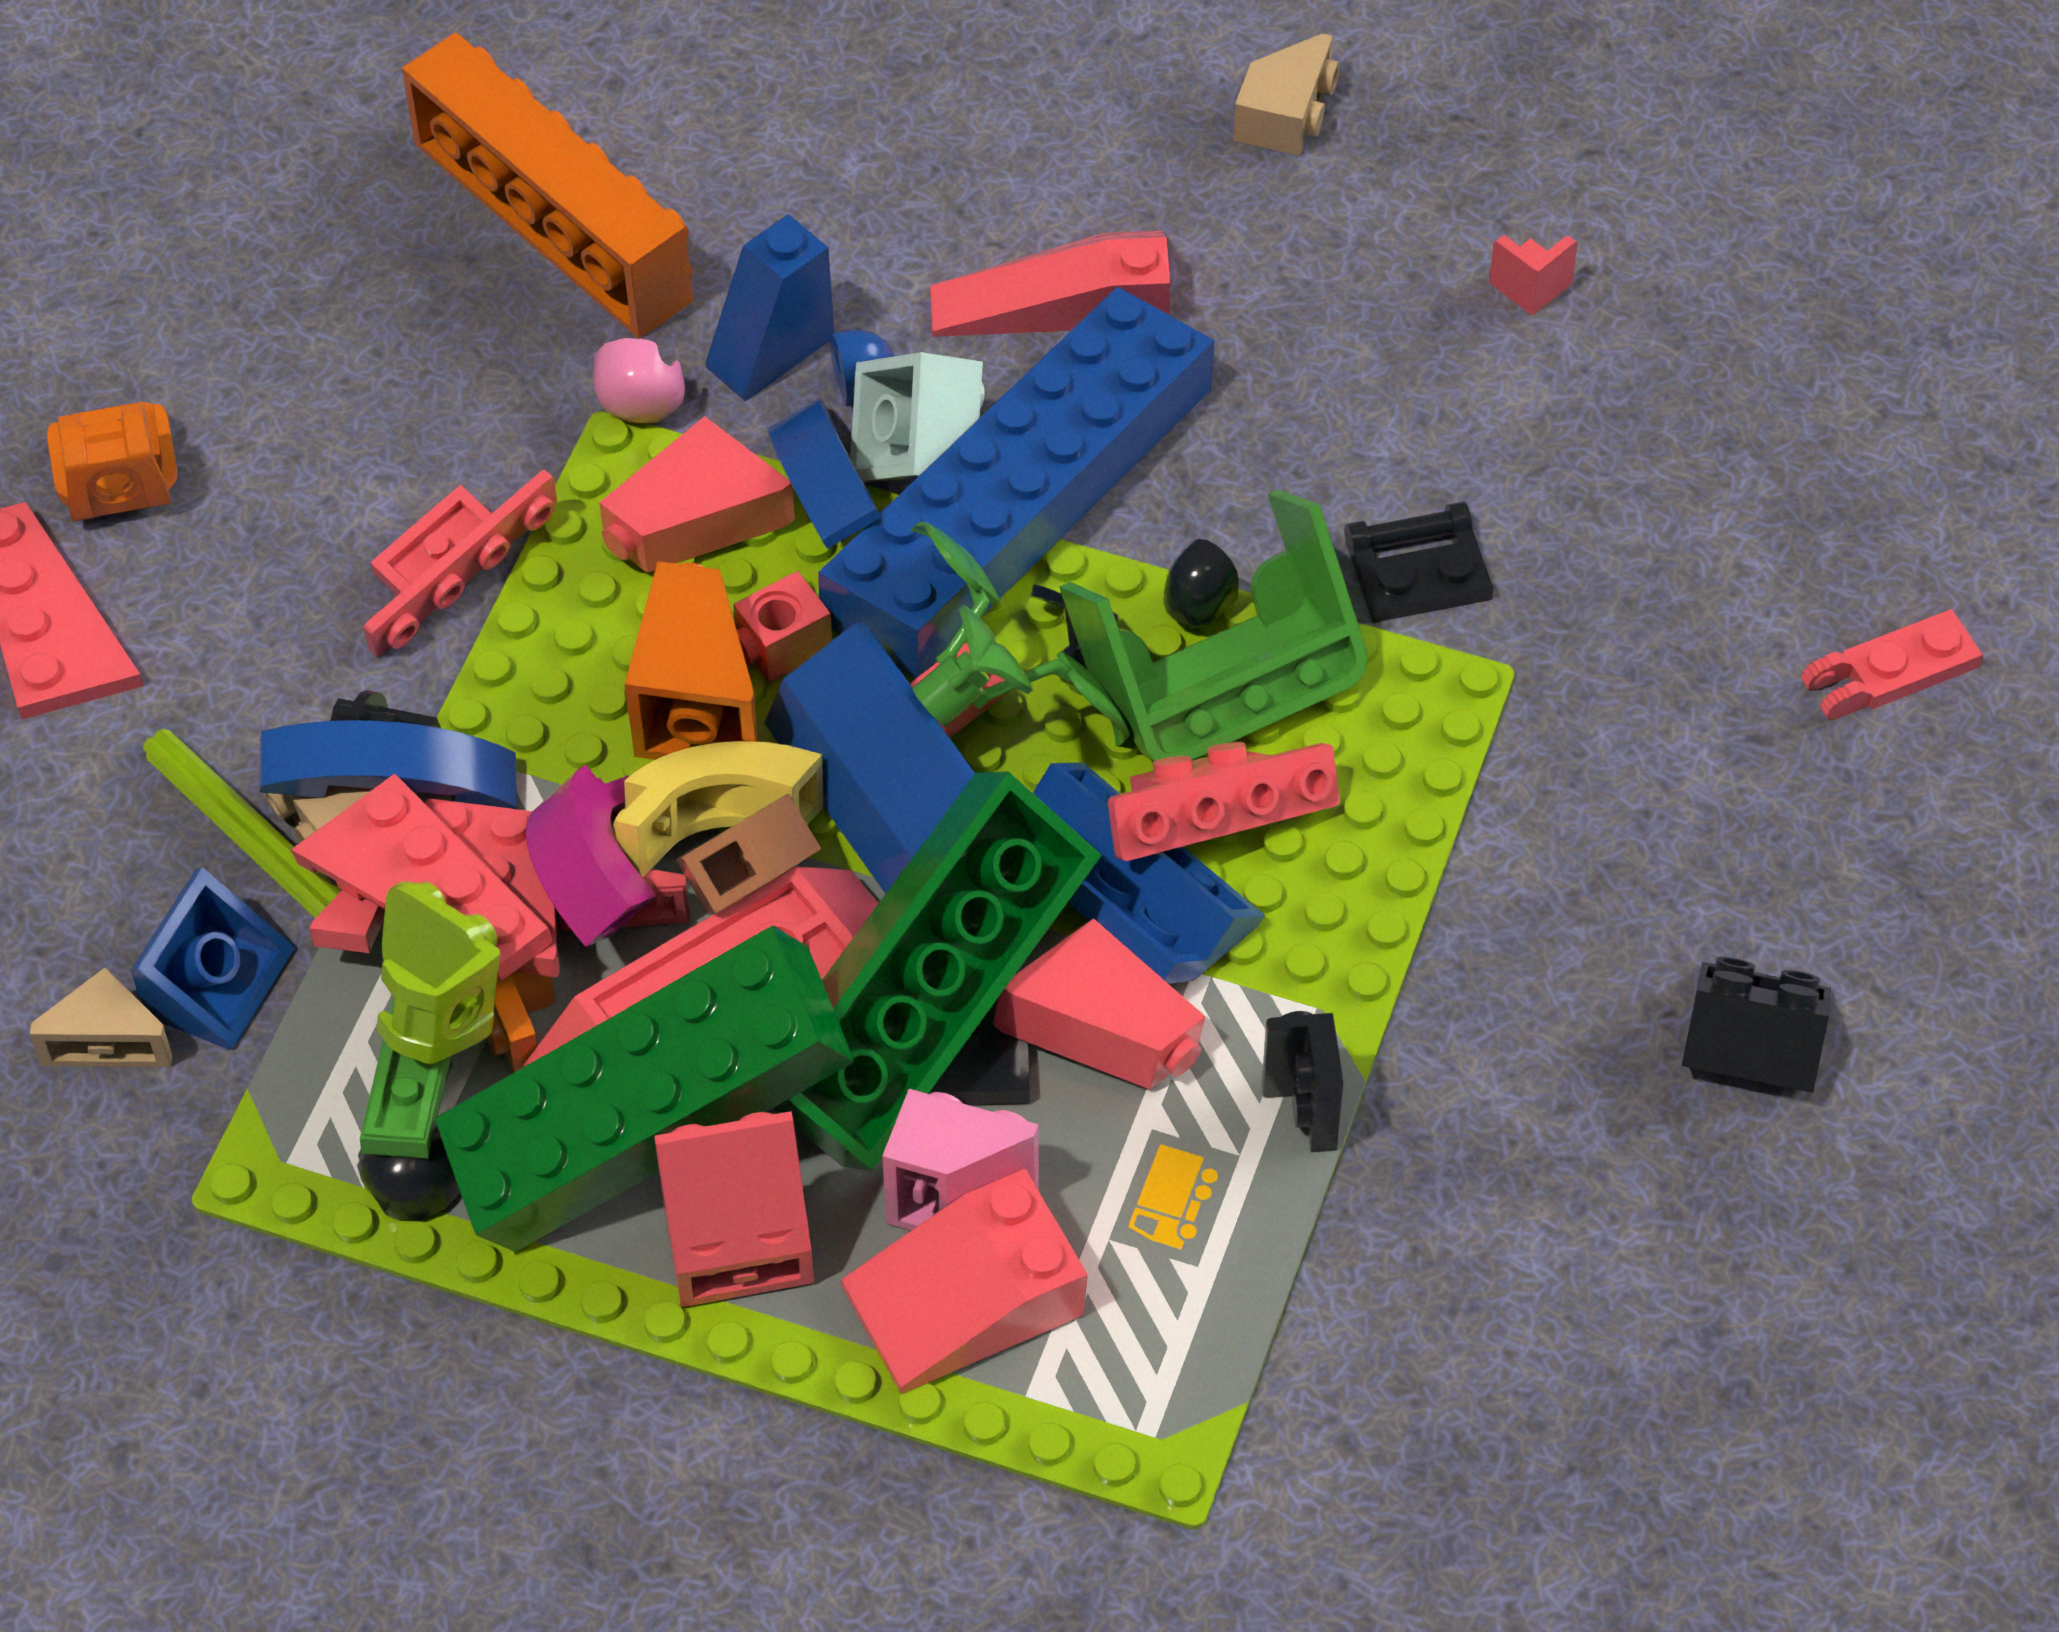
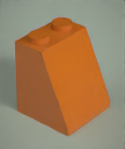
M657 561L625 681L634 757L656 760L670 753L699 745L732 741L759 742L754 691L720 569L705 568L702 565L690 562L676 564Z

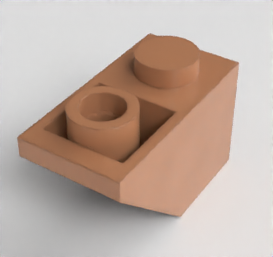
M788 793L679 857L676 861L710 916L777 878L821 850V847Z

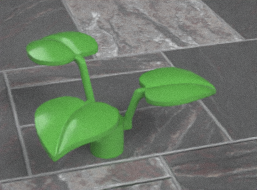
M918 522L911 528V531L932 539L949 566L967 583L973 600L972 609H969L964 604L958 609L963 624L947 649L936 657L939 665L912 688L919 701L940 724L946 727L972 704L980 709L991 699L1017 688L1028 695L1033 691L1031 682L1054 674L1074 684L1077 690L1092 705L1111 720L1116 746L1121 745L1129 738L1127 725L1104 686L1090 671L1063 650L1057 654L1058 659L1024 672L1015 657L1003 645L996 642L995 635L981 619L989 602L995 607L1000 603V599L980 564L967 550L936 526L928 522ZM967 640L970 654L964 651L959 657H956ZM987 673L1005 679V681L986 689L982 688L990 681Z

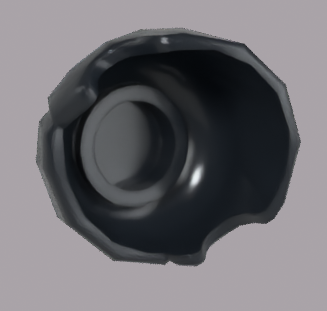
M437 1125L428 1159L362 1154L360 1148L357 1167L365 1189L378 1202L382 1211L389 1217L394 1219L421 1220L445 1210L460 1194Z

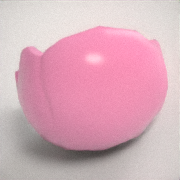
M623 338L605 343L595 353L593 371L594 391L600 405L615 418L634 424L657 423L670 416L684 402L685 383L680 362L677 360L673 361L671 366L665 364L661 360L658 346L655 342L645 339Z

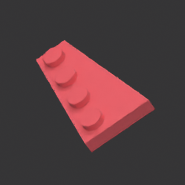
M23 502L0 508V645L21 720L143 687L139 671L27 503Z
M396 774L390 776L291 849L297 864L314 874L317 871L322 872L336 880L338 887L359 900L363 896L384 909L388 890L397 883L409 881L411 883L429 882L433 884L443 894L446 904L464 915L479 914L492 924L497 934L496 947L500 949L499 971L497 972V979L503 981L553 943L548 927Z

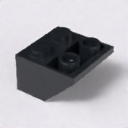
M1718 957L1715 964L1702 962L1682 1066L1813 1093L1829 1020L1831 987L1819 985V977L1802 971L1782 970L1780 977L1754 972V964L1737 958Z

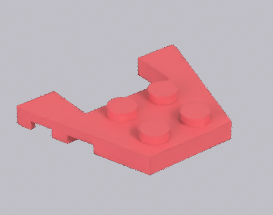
M428 798L425 804L548 927L553 943L515 972L557 978L560 972L557 945V912L535 872L526 841V826L532 811ZM342 890L312 921L310 933L313 946L370 953L384 921L385 909L363 896L359 900Z

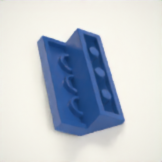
M864 622L851 625L787 675L780 684L764 722L778 744L822 754L823 807L885 894L975 774L937 720L919 701L913 692L912 686Z
M1084 762L1051 763L1033 791L1034 795L1102 855L1070 898L1068 904L1088 921L1094 918L1168 984L1197 979L1257 928L1265 917L1263 913L1184 847L1129 861L1117 859L1114 852L1108 799L1120 793Z

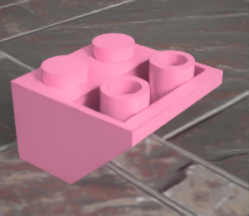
M912 1089L908 1090L882 1156L886 1224L913 1230L963 1194L1022 1169L1027 1170L1039 1191L1038 1124L1028 1122L1022 1116L1011 1111L997 1110L991 1112L963 1104L959 1099L946 1093L933 1092L926 1094Z

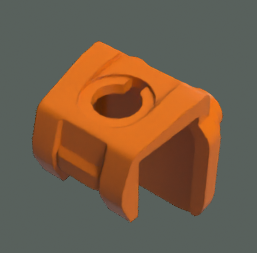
M138 402L58 417V422H53L48 427L47 440L55 491L59 501L69 506L72 522L171 504L169 491L177 481L178 470L170 423L165 408L162 405Z

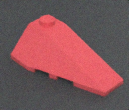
M1162 230L1101 233L930 285L932 337L1071 331L1117 286L1170 315V273L1167 237Z

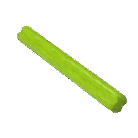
M160 729L153 737L146 739L143 744V750L146 752L147 760L314 918L341 892L322 872L317 871L314 874L297 864L291 850L294 846L170 730Z

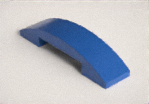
M820 397L768 427V434L778 458L827 549L881 518L866 486L856 472L838 436L840 433L826 405Z
M344 720L282 726L264 730L260 736V793L324 798L328 785L374 789L390 776L396 774L413 792L451 795V801L511 809L517 808L516 753L501 745L468 734L418 724Z

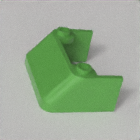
M1279 489L1268 493L1286 551L1265 560L1256 569L1252 577L1250 591L1257 616L1153 663L1146 644L1139 636L1127 630L1118 629L1108 598L1072 582L1059 586L1087 670L1098 679L1108 692L1127 725L1130 737L1144 756L1153 761L1174 756H1189L1192 761L1207 754V749L1211 746L1231 743L1352 687L1360 680L1367 665V650L1320 504Z

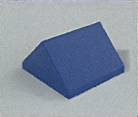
M200 867L194 870L132 967L131 973L140 1002L162 1024L230 1050L234 1048L296 947L206 869Z

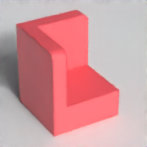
M1502 235L1493 243L1489 283L1533 316L1572 284L1578 242L1567 235L1547 251L1531 238L1519 246L1507 236Z

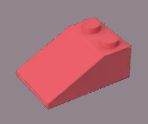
M1022 1169L963 1194L842 1278L841 1287L900 1394H903L1084 1316L1088 1274L1027 1170Z

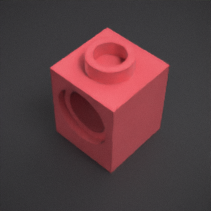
M799 571L733 604L735 626L746 665L755 664L769 683L795 670L832 641L831 613Z

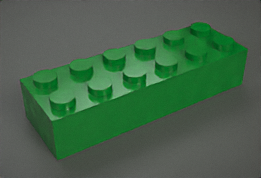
M1009 771L976 772L822 979L854 1063L782 1102L773 1109L778 1113L791 1111L794 1127L840 1166L872 1171L883 1156L908 1090L912 1089L926 1094L931 1091L1102 855Z
M772 925L434 1119L475 1235L517 1252L658 1173L659 1168L654 1136L671 1133L676 1128L684 1125L698 1124L706 1127L739 1121L744 1116L752 1113L766 1112L854 1063V1060L809 947Z

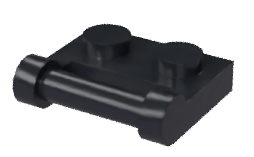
M1465 501L1447 504L1443 512L1370 526H1367L1365 521L1345 524L1346 545L1372 623L1492 600L1493 586L1472 529L1471 515ZM1450 535L1453 544L1377 559H1375L1373 549Z

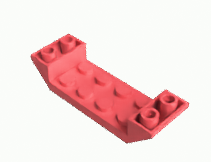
M794 866L737 902L711 915L574 996L525 1062L524 1066L772 925L809 947L820 977L823 979L879 903L851 870Z

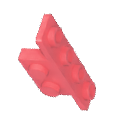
M545 469L540 471L493 513L460 484L370 562L372 573L396 597L364 625L368 650L378 658L390 647L399 649L406 645L418 631L420 623L435 609H445L453 604L463 592L466 582L482 568L489 570L500 563L508 553L510 544L527 529L533 531L541 527L550 518L557 503L554 477Z
M1231 742L1209 747L1207 749L1208 757L1191 761L1189 756L1162 758L1153 762L1154 771L1131 776L1132 791L1111 796L1108 799V810L1115 856L1117 859L1129 861L1335 807L1340 802L1333 747L1330 744L1318 743L1275 755H1267L1246 751L1245 743Z

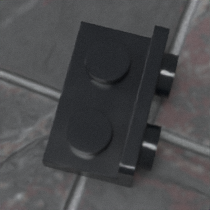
M1294 1011L1281 1017H1273L1266 1020L1262 1090L1265 1098L1292 1096L1295 1127H1307L1310 1152L1337 1150L1343 1075L1333 1013L1312 1014L1307 1011Z

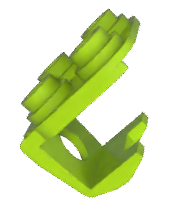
M404 881L397 883L388 890L385 900L382 936V956L384 962L382 963L381 980L395 998L393 1015L385 1010L378 1014L377 1032L385 1043L397 1053L427 1064H434L479 1043L492 1033L500 949L496 947V931L485 917L479 914L469 916L460 913L446 904L440 890L429 882L411 883Z

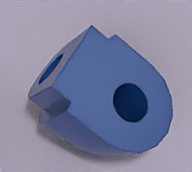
M854 329L830 334L833 372L846 407L854 404L856 362L894 357L892 348L887 341L873 332Z

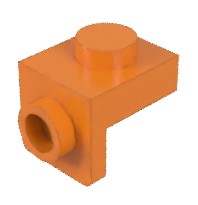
M513 972L503 981L497 979L492 1033L487 1039L494 1056L506 1054L513 1073L525 1067V1062L537 1048L536 1033L528 1013L554 1004L552 977Z

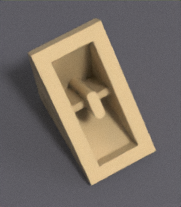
M103 968L31 1023L30 1037L40 1066L171 1067L172 1053L163 1024L106 968Z

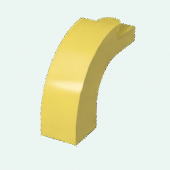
M755 741L718 742L670 753L643 766L624 781L626 809L618 813L612 830L621 850L643 878L682 839L708 829L732 827L788 793L808 825L824 808L822 754L782 744Z

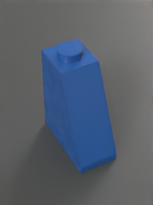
M787 214L743 245L705 362L706 368L744 401L750 399L830 341V334L834 333L829 247L790 214Z

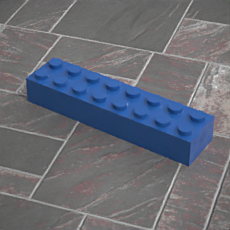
M1117 286L880 513V519L866 526L818 572L819 599L831 613L832 629L841 634L851 625L864 622L898 669L915 679L937 662L936 657L947 649L963 624L958 609L963 604L972 609L973 600L967 583L949 566L932 539L911 531V528L918 522H928L945 532L956 543L967 550L980 564L1000 599L1211 390L1215 340ZM990 602L983 615L993 606Z

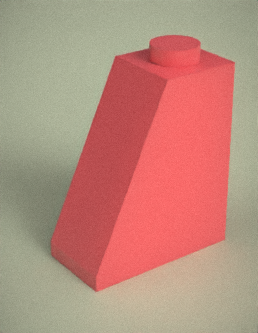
M705 416L599 502L603 526L602 538L608 549L619 559L626 560L629 558L647 573L655 571L657 561L679 563L784 528L795 520L793 488L790 480Z
M1093 918L1014 975L998 997L993 1025L1002 1033L1151 1089L1170 1074L1174 1077L1182 1075L1195 1063L1201 1052V1047L1198 1043L1206 1016Z

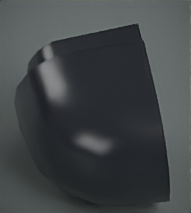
M1198 538L1194 540L1176 558L1167 574L1163 598L1166 612L1178 624L1184 627L1195 629L1205 627L1238 599V572L1231 559L1216 544L1206 539Z

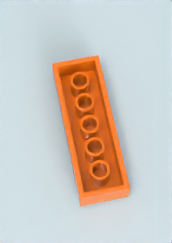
M455 32L402 67L414 144L638 339L644 337L693 302L691 286L693 271L689 263L687 247L689 232L680 215L671 208L664 209L653 200L636 177L632 175L625 176L610 163L604 151L593 142L586 143L573 132L567 120L558 111L546 109L533 97L523 81L518 78L511 79L496 66L493 58L484 48L472 46Z

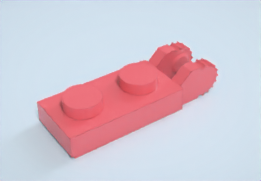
M1950 609L1846 649L1843 653L1833 652L1825 655L1824 658L1812 661L1803 670L1801 679L1806 687L1812 691L1850 677L1852 682L1832 690L1831 693L1822 699L1823 702L1820 704V708L1825 716L1832 720L1868 706L1871 710L1980 668L1983 654L1956 614Z

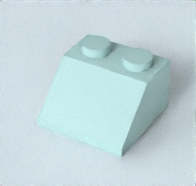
M919 352L856 362L850 460L863 483L918 477L979 419L980 408L982 407L985 395L982 382V361Z

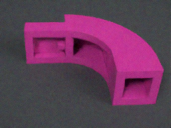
M587 765L580 767L531 812L526 826V841L530 859L541 885L559 914L585 947L612 936L657 896L627 859L611 827L618 813L626 809L624 781L629 776L627 775L604 783L601 778H596Z

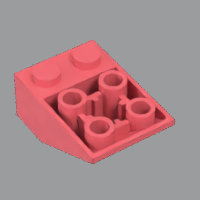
M791 1111L779 1114L757 1112L746 1115L739 1121L706 1127L698 1124L684 1125L676 1128L671 1133L654 1136L668 1241L681 1307L815 1283L812 1249Z

